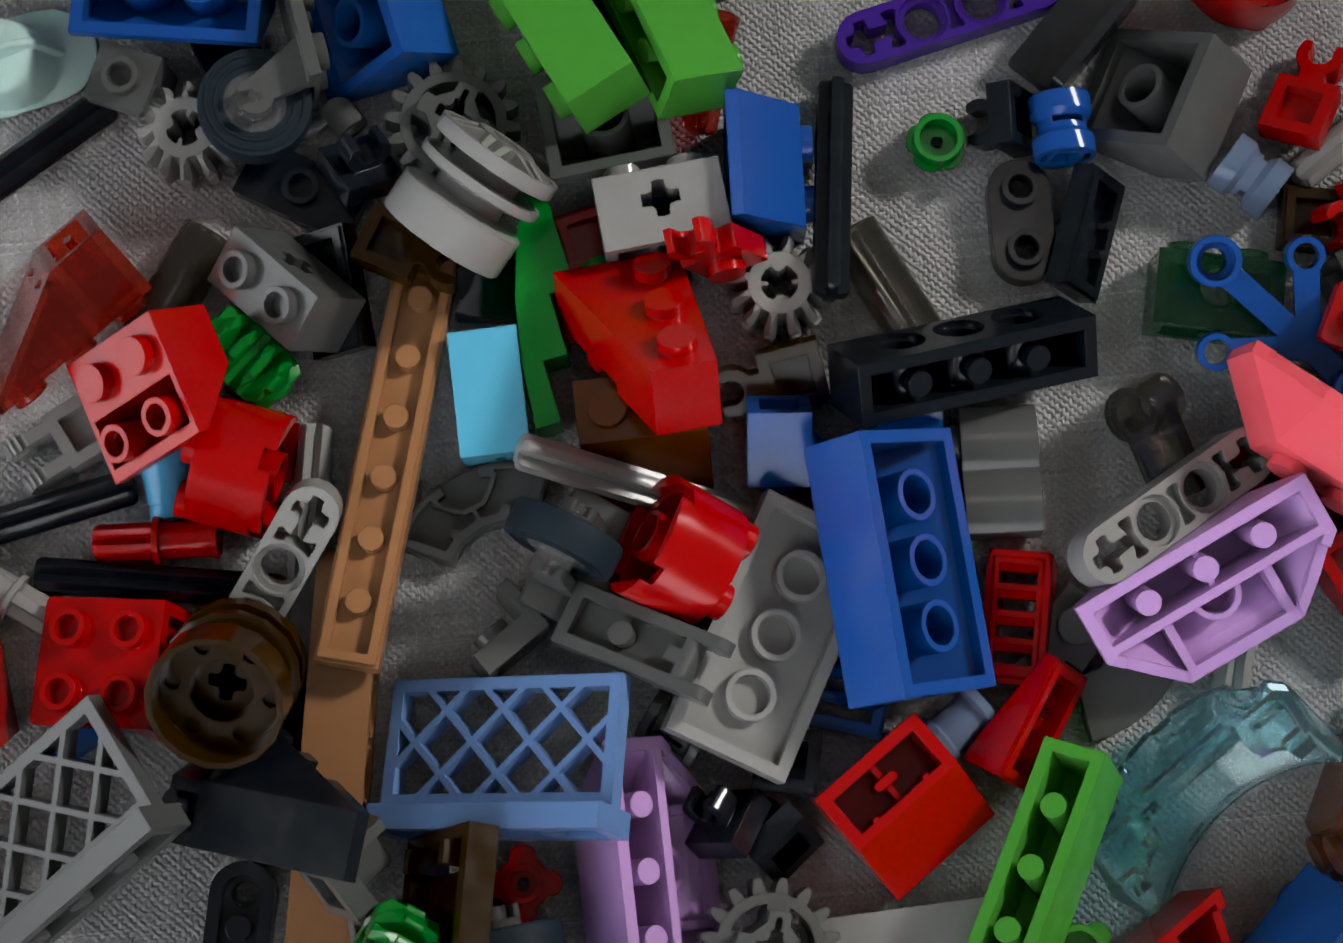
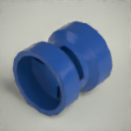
M1077 87L1053 88L1034 94L1028 99L1029 122L1037 130V137L1032 142L1033 160L1037 166L1049 169L1074 167V163H1087L1096 157L1095 135L1087 128V119L1092 113L1090 94L1087 90Z

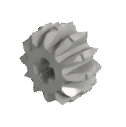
M187 81L183 88L182 96L178 98L169 88L162 87L160 94L165 104L161 108L149 105L145 117L152 124L136 128V138L141 144L147 146L141 153V159L148 168L158 167L157 175L163 183L170 185L180 177L184 187L187 190L194 191L199 183L200 175L205 174L213 185H219L221 178L216 167L223 164L227 167L235 168L238 167L237 164L239 162L219 152L205 136L197 111L199 89L195 83ZM230 105L231 114L238 122L240 115L237 113L235 106ZM195 128L198 139L194 143L187 145L184 133L189 129Z
M784 236L780 251L773 252L770 242L767 238L763 237L768 260L746 268V274L743 277L725 283L727 288L738 292L727 300L728 311L730 313L748 311L740 327L745 333L753 331L759 323L764 324L763 341L765 343L772 344L774 342L777 328L784 327L786 336L790 341L799 339L801 331L798 320L807 327L817 329L821 324L822 317L814 307L823 308L831 304L823 302L820 297L812 293V268L809 267L812 265L813 247L809 246L798 256L792 254L794 246L793 237ZM768 281L774 286L780 285L783 281L790 283L789 298L781 293L773 300L767 297Z

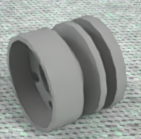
M444 110L436 125L456 147L454 148L434 137H426L422 143L423 151L440 168V171L435 175L417 167L407 166L385 198L384 204L399 222L440 253L479 275L490 279L497 278L520 244L516 235L501 220L502 217L507 214L518 220L534 223L540 214L537 208L520 191L541 201L549 202L558 187L535 164L533 157L510 138L485 123L475 122L453 111Z

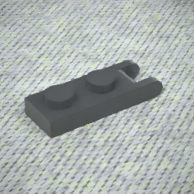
M578 581L550 639L562 649L618 672H624L633 678L705 707H708L713 693L705 687L691 682L706 650L721 657L731 658L736 647L734 643L723 637L581 581Z

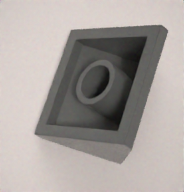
M548 74L533 77L550 177L556 185L602 177L606 169L621 164H636L640 169L666 164L670 157L677 155L669 118L658 119L648 96L586 135L573 114L561 120L543 92L542 87L552 81Z

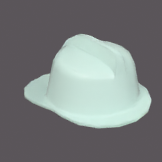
M49 9L32 11L8 19L0 18V119L15 117L25 112L63 102L80 93L87 85L98 54L97 42L94 37L71 36L69 34L70 13Z

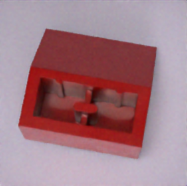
M204 304L149 310L66 366L116 485L126 483L209 431L229 362Z
M914 712L900 722L811 801L814 807L896 901H899L995 815L959 762Z

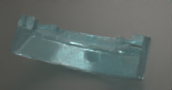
M1263 680L1259 687L1239 690L1223 685L1203 692L1174 708L1167 714L1164 720L1139 739L1117 768L1123 778V782L1094 859V863L1112 897L1148 918L1151 917L1171 899L1180 872L1192 850L1213 822L1230 805L1251 789L1284 772L1321 763H1343V741L1290 686L1282 681Z

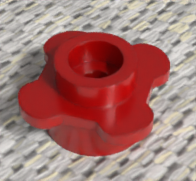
M525 844L517 845L510 851V860L499 872H495L493 898H500L506 905L518 902L520 916L512 917L515 922L525 923L534 921L538 914L537 908L548 896H556L561 892L563 887L562 876L556 870H547L536 859V851L533 847ZM523 877L527 878L530 882L529 888L525 891L520 890L517 886L518 880Z

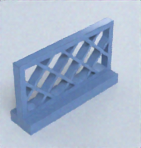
M624 672L394 680L380 803H367L366 809L370 815L378 816L386 826V829L380 835L397 841H408V839L467 821L500 826L498 841H629L631 814L620 808L632 677ZM594 691H609L607 714L590 731L576 714L575 710ZM559 692L570 693L565 698H563ZM535 693H545L556 708L531 731L517 712ZM502 694L512 695L506 700ZM479 695H488L498 709L474 732L460 714ZM446 696H455V697H454L451 701H449ZM414 697H432L442 711L418 733L411 724ZM567 719L582 737V740L558 764L542 744ZM509 721L524 741L499 764L485 745ZM453 724L467 742L443 765L429 746ZM594 752L603 763L600 792H580L568 776ZM535 753L550 773L530 793H522L510 777ZM477 754L492 774L473 793H464L453 778ZM421 756L435 775L416 794H403L405 771ZM502 786L507 793L496 792ZM561 786L565 792L554 791ZM444 787L449 792V794L439 793L443 790Z

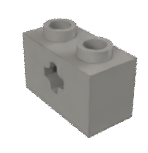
M685 152L670 157L665 165L641 170L636 164H621L606 169L603 177L591 179L593 199L606 263L636 258L647 252L666 253L667 248L663 230L667 228H672L676 231L694 229L692 218L697 216L710 218L713 228H718L732 222L718 155L703 158L702 153ZM664 198L667 207H670V214L658 216L655 207L652 206V200Z

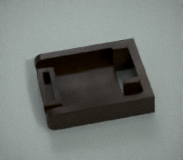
M467 821L408 839L403 865V874L405 875L402 903L405 905L409 903L426 912V917L439 924V943H489L500 826ZM450 866L459 867L458 872L449 874Z

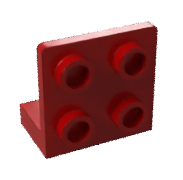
M50 597L46 603L30 722L40 727H52L87 695L100 694L121 730L132 731L159 741L146 718L143 691L152 666L168 647L180 626L193 613L167 600ZM89 721L81 727L82 729H94Z

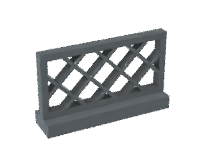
M100 694L87 695L0 773V800L13 803L8 838L0 836V848L7 849L2 884L0 883V943H54L191 825L179 802L164 804ZM88 721L98 735L95 761L75 758L79 729ZM42 762L56 764L51 800L32 796L35 769ZM74 768L94 772L89 808L69 804ZM112 776L123 778L137 801L122 815L107 812ZM31 807L50 811L46 846L26 842ZM68 815L88 819L85 846L79 853L63 850ZM106 823H107V824H111L110 826H108V827L105 829V824H106ZM24 854L44 858L41 885L35 891L20 888Z

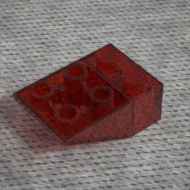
M82 209L45 240L33 253L0 336L1 415L14 405L17 409H22L36 400L48 385L44 380L63 363L68 366L94 348L97 344L94 337L111 322L114 321L117 325H121L135 316L147 301L143 295L153 288L85 209Z

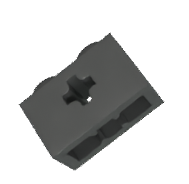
M234 226L207 278L211 284L288 351L338 353L366 302L364 297L285 231Z

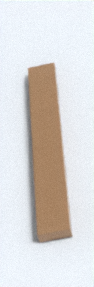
M453 260L446 261L442 264L440 271L456 277V262ZM417 272L411 287L391 280L313 657L316 665L381 674L447 341L446 333L449 331L455 301V294H446L438 291L431 285L428 276Z

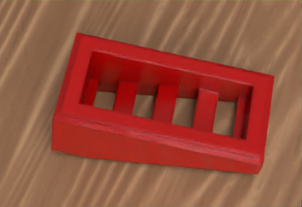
M999 548L989 549L983 612L996 684L999 686L1019 687L1049 651L1058 567L1057 561L1051 553ZM1006 573L1038 576L1037 585L1005 583ZM1003 599L1036 602L1035 612L1002 609ZM1000 626L1034 629L1033 639L999 636ZM997 651L1031 654V666L996 663Z
M1046 653L973 741L963 760L992 777L1024 792L1044 737L1048 736L1059 739L1088 678L1057 657Z

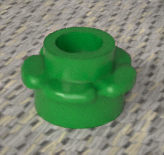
M944 113L926 114L920 118L917 126H912L908 130L906 136L907 151L913 153L914 164L923 171L935 173L941 168L947 171L952 170L962 162L965 156L963 145L967 142L966 131L950 115ZM935 138L940 139L942 147H932L931 140Z

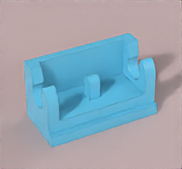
M517 325L446 333L460 459L467 468H476L475 466L492 462L513 461L514 450L521 435L529 433Z

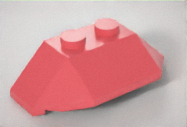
M1259 340L1232 349L1226 361L1250 449L1268 460L1267 468L1282 479L1299 472H1304L1313 488L1323 494L1320 498L1321 502L1334 512L1343 515V394L1279 355L1277 351Z

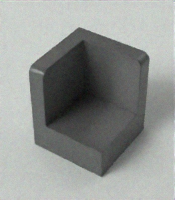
M369 816L355 883L300 872L330 914L361 922L379 904L366 887L391 862L390 856L376 839L386 829V826L378 816Z

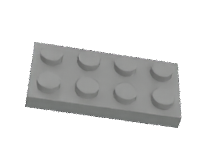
M768 489L761 494L750 520L752 524L759 528L758 541L750 555L741 561L730 583L735 588L732 603L720 619L714 621L708 618L703 628L705 631L734 643L736 647L731 658H726L706 650L691 683L701 685L713 693L708 707L674 695L660 729L778 785L786 782L839 651L815 511Z

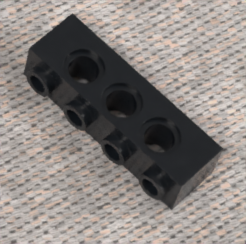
M1055 296L828 344L827 356L831 406L861 428H867L1098 376L1096 315L1061 296Z

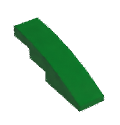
M523 192V196L537 208L540 215L534 223L519 220L516 235L520 244L516 249L515 305L521 364L538 435L543 438H549L564 433L547 374L571 367L554 310L557 307L553 272L569 270L548 201H541Z

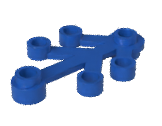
M1208 235L1193 243L1186 259L1187 269L1191 277L1204 286L1224 288L1276 335L1230 338L1219 332L1206 333L1198 339L1195 345L1194 353L1197 362L1208 370L1223 371L1228 368L1226 360L1232 349L1259 340L1289 361L1303 360L1323 378L1319 380L1343 394V352H1341V357H1339L1331 348L1316 339V333L1322 320L1320 269L1326 260V250L1323 244L1314 237L1299 236L1290 240L1283 250V262L1288 270L1292 272L1293 315L1241 268L1243 261L1242 253L1233 240L1221 235ZM1303 243L1311 245L1315 251L1313 263L1306 268L1299 267L1293 257L1295 249ZM1211 248L1219 250L1223 256V265L1215 273L1206 272L1201 265L1203 253ZM1212 340H1221L1227 349L1226 356L1221 362L1211 364L1205 358V347Z

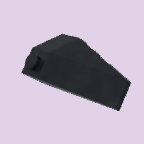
M281 729L275 742L258 759L236 768L206 769L188 763L173 774L170 789L162 797L164 804L179 802L191 822V825L171 843L350 883L356 882L370 813L338 781L324 778L316 769L318 761L310 753L298 751L292 745L294 737L286 729Z

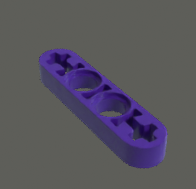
M891 0L855 12L843 20L839 25L836 35V57L840 64L850 72L858 74L873 73L1044 17L1058 0H1014L1013 7L1015 9H1009V0H994L997 10L986 19H976L968 15L963 8L962 0ZM920 9L929 11L936 17L939 29L928 38L914 37L907 31L904 25V18L910 12ZM885 20H893V34L899 47H892V35L875 41L872 54L864 55L860 47L849 48V45L853 43L855 31L862 30L867 39H872L885 34L887 28Z

